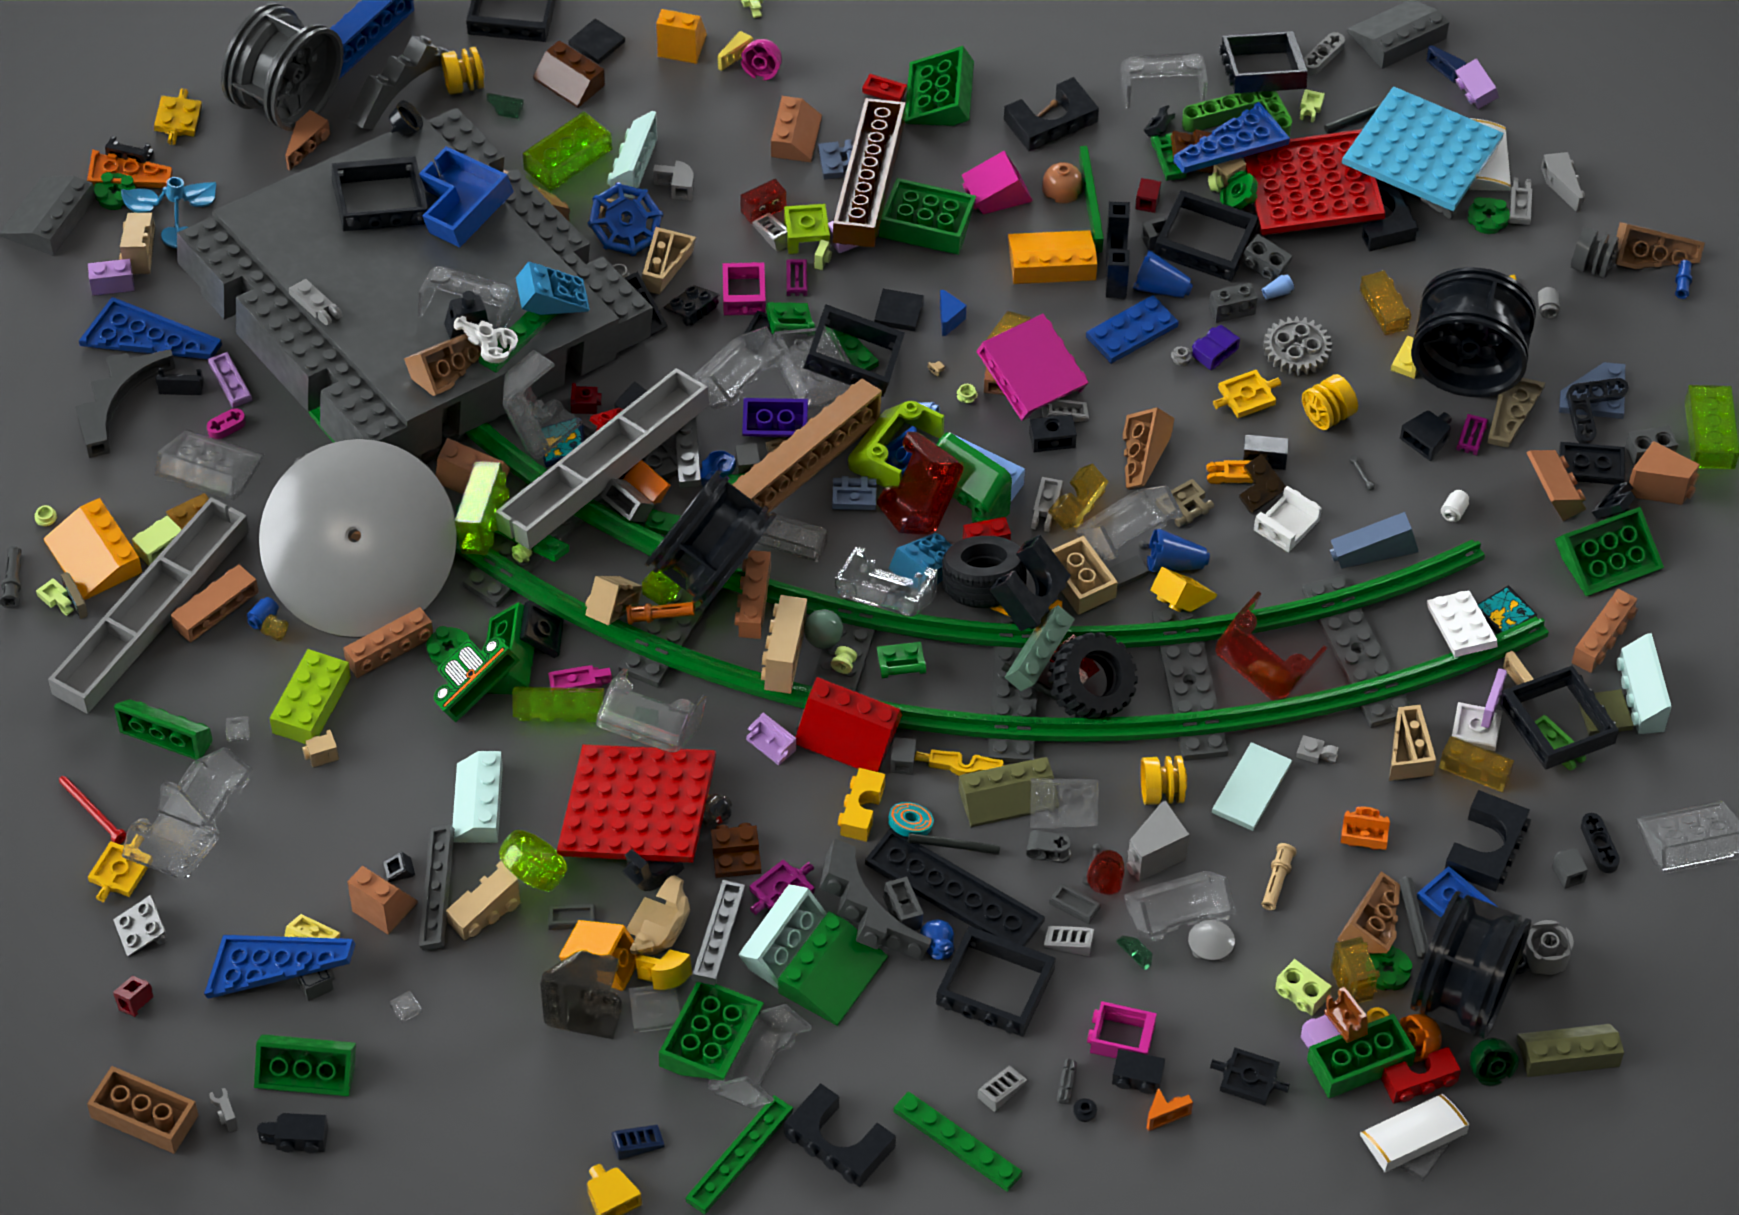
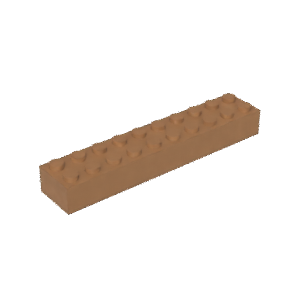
M864 379L859 380L856 384H852L845 393L839 395L828 407H824L817 416L811 418L801 429H797L789 439L784 440L773 452H769L761 462L756 463L745 475H741L732 485L761 508L766 505L769 508L767 513H770L873 426L880 417L882 390Z

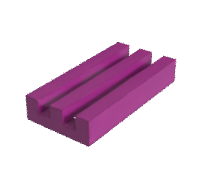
M786 259L787 296H791V293H795V296H799V293L807 296V259ZM791 265H795V287H791ZM799 265H803V287H799Z
M1468 414L1456 450L1461 451V449H1465V453L1472 451L1473 455L1477 456L1489 419ZM1473 420L1475 422L1467 444L1463 443L1470 421ZM1479 422L1483 423L1476 444L1473 446L1472 442Z

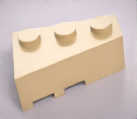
M127 213L126 221L123 222L119 259H130L133 274H150L155 233L153 213Z
M659 227L655 228L642 274V280L649 292L660 294L693 253L696 237Z
M595 576L591 595L586 600L587 610L585 615L610 625L627 613V605L632 607L638 606L643 586L621 576Z
M1421 705L1398 707L1389 781L1432 776L1434 774L1436 757Z
M502 861L496 865L498 869L487 878L484 875L479 880L482 883L472 893L468 890L446 910L448 923L464 941L469 937L476 936L481 929L489 924H494L501 916L515 910L521 904L518 878Z

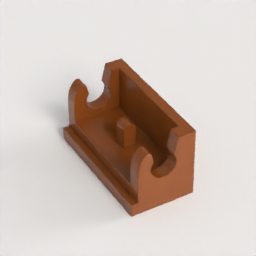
M1345 987L1339 989V997L1336 1001H1333L1331 995L1327 996L1326 1010H1324L1325 1015L1347 1043L1368 1035L1367 1015Z

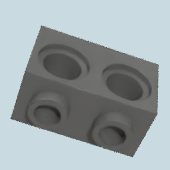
M1257 234L1245 249L1241 262L1263 275L1266 279L1273 281L1280 275H1283L1288 269L1293 255Z
M1251 283L1211 291L1209 309L1215 323L1256 313L1257 296Z
M1669 425L1628 433L1625 447L1634 466L1653 441L1674 452L1677 451L1678 444Z
M903 877L885 882L883 899L890 914L914 931L921 929L924 914L908 878Z

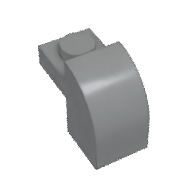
M676 161L675 167L654 165L653 177L655 185L671 186L672 199L692 201L694 175L689 165L681 161Z

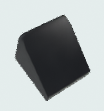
M402 851L383 862L387 881L389 882L415 876L411 857Z

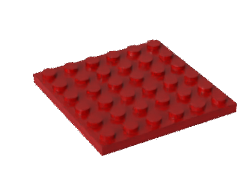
M1362 130L1290 139L1289 145L1243 157L1246 163V172L1255 177L1258 182L1257 199L1254 205L1257 216H1259L1258 221L1262 235L1385 219V210L1376 178L1342 164L1343 156Z
M583 744L559 838L558 856L627 860L625 854L633 849L646 861L693 863L716 761V751Z

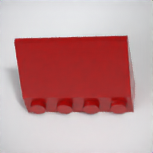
M817 677L807 699L796 733V745L858 770L862 768L879 772L903 714L899 708Z

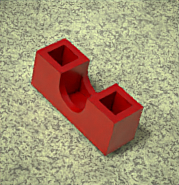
M1449 1046L1427 1054L1424 1065L1427 1070L1426 1073L1418 1074L1411 1071L1406 1061L1384 1068L1381 1081L1393 1104L1400 1101L1407 1102L1421 1094L1428 1095L1435 1091V1089L1451 1087L1458 1082L1461 1069Z

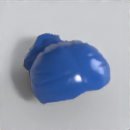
M726 451L710 452L708 457L702 461V467L700 468L701 485L704 487L718 469L722 471L719 475L722 478L732 474L736 467L735 457Z
M943 920L926 922L921 928L920 934L931 939L927 953L936 960L949 958L954 953L953 928L948 922Z

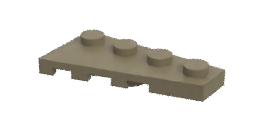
M1522 378L1516 386L1499 394L1488 437V444L1509 448L1544 390L1545 382Z

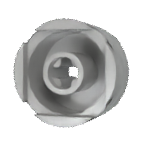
M1544 920L1534 924L1533 928L1530 929L1523 952L1527 957L1530 971L1535 974L1545 975L1563 972L1570 960L1574 944L1573 936L1570 930L1564 929L1556 921Z

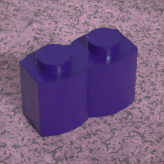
M1223 325L1213 327L1206 336L1194 342L1192 357L1208 369L1213 370L1224 359L1229 358L1238 350L1240 338Z

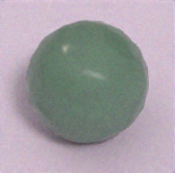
M822 609L814 611L808 616L804 624V634L807 641L820 649L835 646L843 635L842 620L831 610Z

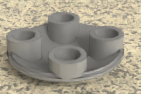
M1204 920L1194 925L1190 930L1188 942L1192 954L1196 958L1226 960L1234 948L1235 937L1232 930L1226 924L1216 920Z

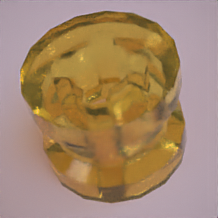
M270 614L262 624L261 633L266 636L271 635L274 640L280 641L287 633L289 624L286 620H278L277 616Z

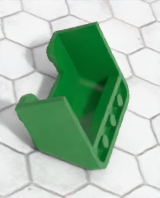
M946 432L939 438L922 467L921 490L927 496L937 497L941 491L949 494L961 505L967 506L972 510V523L1007 517L1010 514L1012 487L1010 473L952 433Z

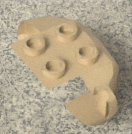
M676 875L666 879L656 895L667 900L665 904L644 897L626 928L630 934L636 936L630 948L631 954L654 955L672 947L676 942L691 911L688 897L683 891L684 880Z

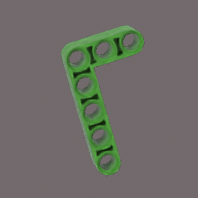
M1277 91L1235 93L1186 106L1183 110L1182 128L1187 132H1194L1195 129L1204 130L1223 125L1232 118L1240 117L1246 109L1251 110L1254 108V104L1258 102L1262 104L1289 138L1292 119Z

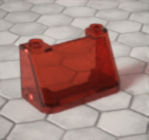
M907 431L903 440V447L907 452L913 454L899 486L885 488L878 498L877 505L899 533L927 535L938 529L963 473V465L957 458L922 434Z

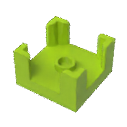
M826 204L784 207V225L787 229L788 254H797L799 252V243L819 241L820 244L821 240L829 241L830 249V231Z

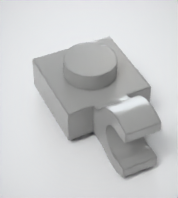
M1303 735L1296 758L1317 764L1319 759L1335 763L1338 757V747L1333 745L1324 747L1325 741Z
M222 1088L223 1096L221 1098H215L213 1092H210L209 1096L212 1105L221 1109L217 1111L221 1125L226 1124L228 1132L238 1130L227 1090Z

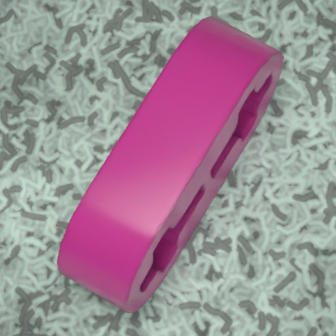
M233 408L211 419L207 423L209 437L219 440L243 428L246 423L244 412L241 409Z

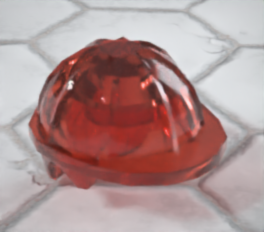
M1105 850L1094 858L1087 870V883L1093 891L1112 895L1121 890L1125 872L1122 856L1116 851Z

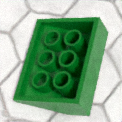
M964 46L910 62L905 107L906 124L952 126L969 121L974 60Z
M896 178L883 210L879 226V237L959 255L969 226L976 195Z
M1641 507L1555 538L1562 560L1585 596L1664 568Z
M829 911L778 978V993L838 1026L888 959V955L880 948L876 950L856 942L858 929L848 921Z
M696 982L659 1051V1067L683 1076L724 1081L764 1006V1002L718 984L714 986Z

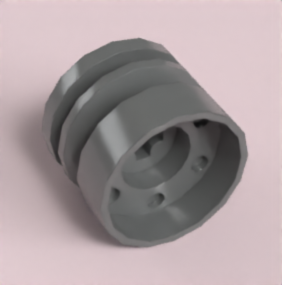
M1584 227L1572 257L1571 268L1585 272L1588 265L1591 264L1592 275H1596L1600 267L1599 277L1605 279L1615 263L1618 254L1619 237L1613 236L1610 244H1608L1609 234L1606 233L1602 240L1598 241V230Z

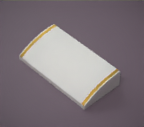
M1470 118L1503 132L1504 135L1469 189L1511 191L1506 127L1495 122Z
M1441 1094L1360 1132V1136L1384 1172H1387L1467 1134L1469 1123L1458 1108L1446 1096Z

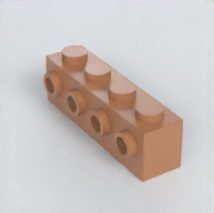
M751 550L748 554V559L743 560L742 571L746 573L740 579V589L743 590V593L738 594L737 607H740V612L735 614V625L739 626V637L761 639L771 572V552Z
M241 565L228 570L224 576L212 582L201 593L194 595L182 607L175 609L171 614L173 628L191 643L258 593L256 579Z
M1619 588L1575 647L1572 659L1574 665L1592 673L1597 664L1600 665L1603 662L1607 650L1613 648L1617 636L1623 634L1627 627V622L1635 617L1638 608H1636L1638 598Z
M419 607L343 648L345 661L349 662V668L358 678L426 642L433 633L432 621L422 608Z

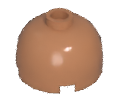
M1067 162L1053 164L1044 174L1042 182L1043 193L1048 199L1049 196L1055 199L1057 203L1073 202L1083 192L1082 174L1073 164Z

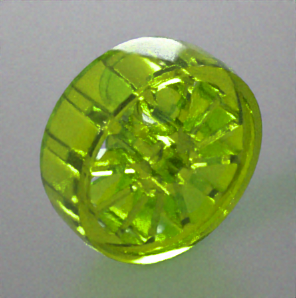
M514 830L510 833L499 849V857L510 872L526 884L542 891H552L565 877L568 869L565 860L560 854H557L555 848L540 837L524 830Z

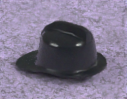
M404 100L396 105V108L389 116V121L393 126L391 133L397 131L402 136H408L415 131L418 132L423 126V119L420 113L412 104Z

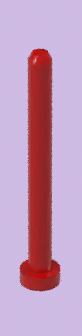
M66 776L59 778L60 784L111 835L112 842L122 844L127 839V833L123 829L118 830Z

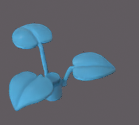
M171 177L167 180V187H163V192L159 198L154 191L149 189H121V196L124 204L130 210L136 213H150L153 211V206H158L166 194L169 201L175 203V227L165 228L161 232V240L167 246L177 249V232L188 228V226L179 227L178 201L183 198L184 201H189L192 206H209L215 199L216 182L184 186V181L181 178Z

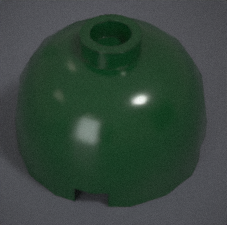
M1494 1037L1480 1041L1473 1048L1469 1063L1474 1076L1481 1084L1494 1086L1502 1083L1500 1079H1504L1506 1076L1510 1078L1514 1075L1518 1068L1519 1058L1514 1048L1505 1040Z

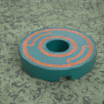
M912 802L895 804L890 808L888 816L889 826L895 832L905 837H908L909 833L928 835L932 830L934 822L933 816L927 808Z

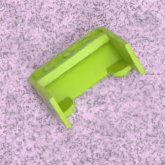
M907 401L886 409L849 455V469L860 476L877 479V484L900 494L902 470L885 462L888 458V449L885 446L904 422L937 438H941L944 435V415L915 401Z

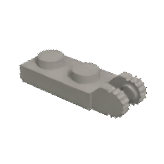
M1514 177L1510 198L1509 223L1530 225L1532 208L1531 179H1526L1524 188H1518L1519 180Z
M307 279L289 288V294L313 317L318 318L325 325L332 323L330 315L337 320L343 316L339 307L335 303L333 304Z
M1042 477L1033 508L1031 529L1038 527L1039 516L1047 517L1044 523V531H1050L1063 487L1062 480Z

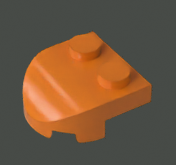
M1357 807L1351 813L1347 810L1343 820L1341 843L1349 846L1369 847L1373 850H1386L1390 825L1389 817L1384 818L1380 816V811L1371 807Z

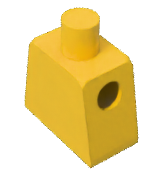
M597 1164L589 1170L593 1179L587 1182V1188L596 1215H623L642 1205L641 1192L619 1168L615 1167L606 1172L601 1164Z

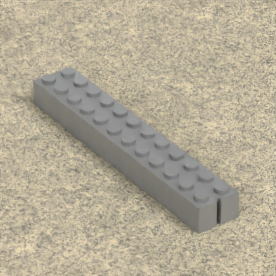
M674 369L495 511L498 530L511 539L515 537V541L527 549L533 548L606 488L611 478H620L709 406L708 387L679 369Z
M211 497L50 676L48 681L52 695L88 714L170 622L171 614L175 609L182 607L249 532L247 515L232 507L228 509L226 504Z

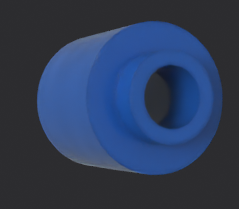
M269 597L260 599L247 613L248 624L254 629H264L277 615L278 604Z

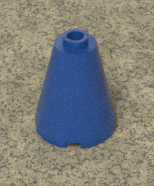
M1148 250L1133 289L1183 298L1184 295L1189 296L1193 284L1190 283L1191 278L1154 252Z
M1155 529L1149 543L1151 556L1147 555V568L1152 572H1159L1161 567L1172 571L1203 569L1209 563L1210 553L1203 546L1165 530Z

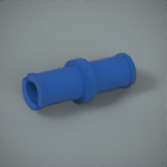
M1688 260L1679 262V270L1675 278L1677 284L1675 295L1680 299H1685L1689 296V285L1692 283V263Z

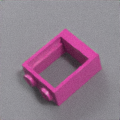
M764 262L723 263L724 315H755L757 311L766 313ZM728 279H759L760 295H728Z
M1101 1001L1099 1010L1095 1009L1092 1023L1095 1024L1094 1030L1090 1029L1087 1043L1091 1044L1090 1053L1115 1059L1117 1058L1118 1049L1148 1055L1157 1013ZM1104 1019L1142 1027L1143 1032L1139 1048L1099 1040Z

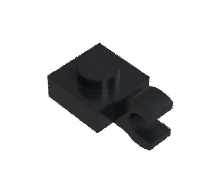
M1169 105L1161 107L1158 115L1152 117L1144 129L1147 136L1162 134L1167 129L1166 126L1170 120L1175 118V113L1169 115L1167 113Z

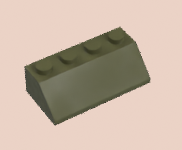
M1047 757L959 775V793L970 827L1059 809L1054 775Z
M1611 1024L1517 1034L1527 1077L1620 1067L1624 1055L1619 1032Z

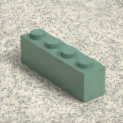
M1059 605L1050 609L1046 615L1042 616L1040 619L1041 623L1033 630L1004 677L1020 691L1036 683L1075 620Z

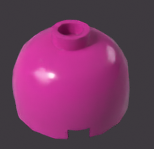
M754 40L747 45L741 54V65L752 78H756L757 75L764 77L763 80L773 78L780 69L782 62L781 51L770 40Z

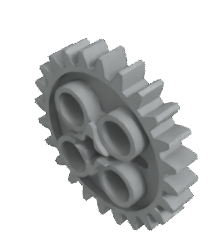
M1298 316L1295 317V321L1287 317V322L1280 319L1279 325L1273 323L1272 329H1267L1263 343L1264 355L1268 356V362L1274 361V368L1280 365L1281 372L1288 369V374L1296 371L1297 376H1299L1300 371H1304L1308 375L1309 370L1315 373L1317 367L1322 369L1323 363H1328V357L1331 356L1332 349L1331 336H1327V330H1321V324L1315 326V320L1308 323L1306 317L1302 321H1299Z

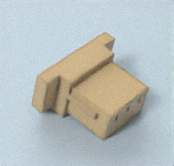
M940 361L928 363L929 370L936 376H939V372L944 370L945 366Z

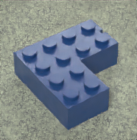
M446 146L434 158L441 176H439L436 166L432 161L419 173L425 190L440 197L422 217L430 234L460 248L514 191L507 174Z

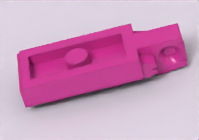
M588 665L548 673L552 695L598 688L603 684L612 682L610 667L598 669V667Z

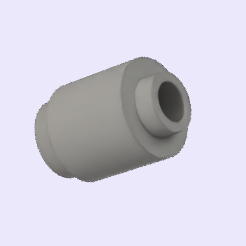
M1545 287L1538 292L1539 312L1542 317L1552 319L1560 311L1559 292L1555 288Z

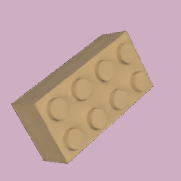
M781 595L779 604H774L773 617L776 618L771 619L769 632L772 635H767L766 649L768 651H764L762 657V665H766V667L762 668L761 680L765 681L764 690L791 694L804 638V624L807 611L806 598Z

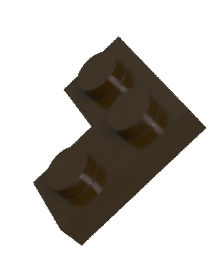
M1262 454L1244 465V470L1255 484L1239 494V498L1252 514L1284 493L1286 486Z

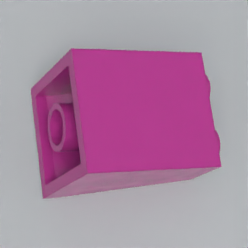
M1005 151L962 174L965 181L962 186L967 194L976 195L974 209L979 208L982 214L1033 201L1018 169Z

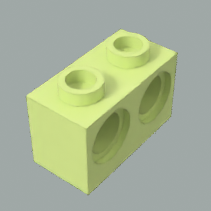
M1294 959L1277 976L1275 989L1282 997L1288 998L1295 1003L1301 1011L1313 1016L1326 1002L1332 986Z

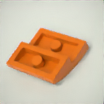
M643 460L634 465L622 479L629 482L654 504L662 502L671 486Z

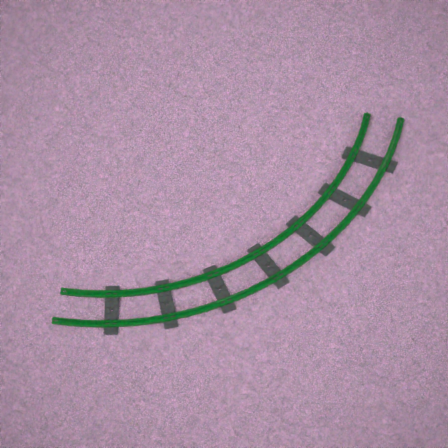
M320 407L309 411V415L334 443V440L320 426ZM495 419L460 436L448 423L442 424L441 445L416 457L426 465L439 456L447 438L461 442L469 437L491 457L501 460L511 468L510 471L528 485L547 471L546 468L522 452L489 425ZM603 491L549 534L564 541L585 521L649 556L664 539L663 536L633 521H629L624 516L602 505L605 501L601 497ZM456 524V553L476 566L462 581L463 587L497 608L515 591L576 626L629 650L618 666V671L657 688L664 680L670 668H674L731 689L803 708L797 724V730L807 699L817 677L856 692L876 630L940 641L994 646L991 714L949 711L886 701L881 702L901 710L903 715L898 728L989 738L988 758L1003 760V763L1015 764L1034 760L1035 741H1127L1178 737L1183 761L1224 757L1228 755L1224 732L1287 723L1359 706L1370 728L1395 722L1398 707L1410 706L1404 695L1405 693L1442 682L1505 657L1506 653L1510 651L1515 653L1545 639L1549 634V631L1544 626L1545 620L1543 618L1538 619L1535 616L1496 634L1495 637L1498 645L1496 648L1454 657L1453 653H1449L1396 672L1392 671L1361 607L1420 588L1484 560L1485 554L1480 549L1481 543L1479 541L1475 542L1472 539L1432 558L1357 585L1349 586L1344 574L1303 585L1302 591L1306 599L1205 618H1198L1197 609L1192 612L1183 609L1181 612L1172 608L1152 610L1153 623L1070 626L1057 649L1068 641L1091 632L1094 634L1097 632L1105 633L1106 637L1111 635L1117 639L1116 643L1122 642L1126 648L1158 646L1173 714L1106 717L1100 719L1036 717L1037 690L1032 687L1023 691L1011 689V686L1014 685L1004 678L1007 673L1001 670L1005 662L1010 665L1014 663L1034 630L1028 628L1020 631L1009 616L996 611V623L916 614L884 608L886 595L843 586L840 597L836 598L769 579L766 602L779 604L781 595L806 598V614L810 615L814 611L822 609L831 610L840 617L843 624V635L840 641L831 648L822 649L811 685L808 686L794 682L791 694L764 690L765 681L761 680L762 673L684 647L714 598L703 610L699 607L701 605L700 601L694 603L695 616L654 619L653 622L646 623L642 630L618 619L610 625H606L585 615L587 610L585 603L531 574L546 559L545 557L532 551V555L529 558L530 561L520 563L512 556V547L516 546L517 543L506 538L493 550ZM1472 551L1474 553L1468 557L1466 556L1468 552ZM737 568L723 587L742 594L743 590L740 589L741 576H745L746 572ZM673 581L658 605L691 602L693 596ZM1317 620L1349 685L1311 694L1219 709L1204 641L1259 633ZM1535 628L1537 629L1536 631L1529 634V631ZM839 646L849 647L857 653V659L852 663L853 669L848 674L839 673L831 667V661L836 657L835 651ZM1356 649H1357V650H1359L1361 653L1353 652V650H1356ZM1190 681L1193 683V685H1187L1185 683Z

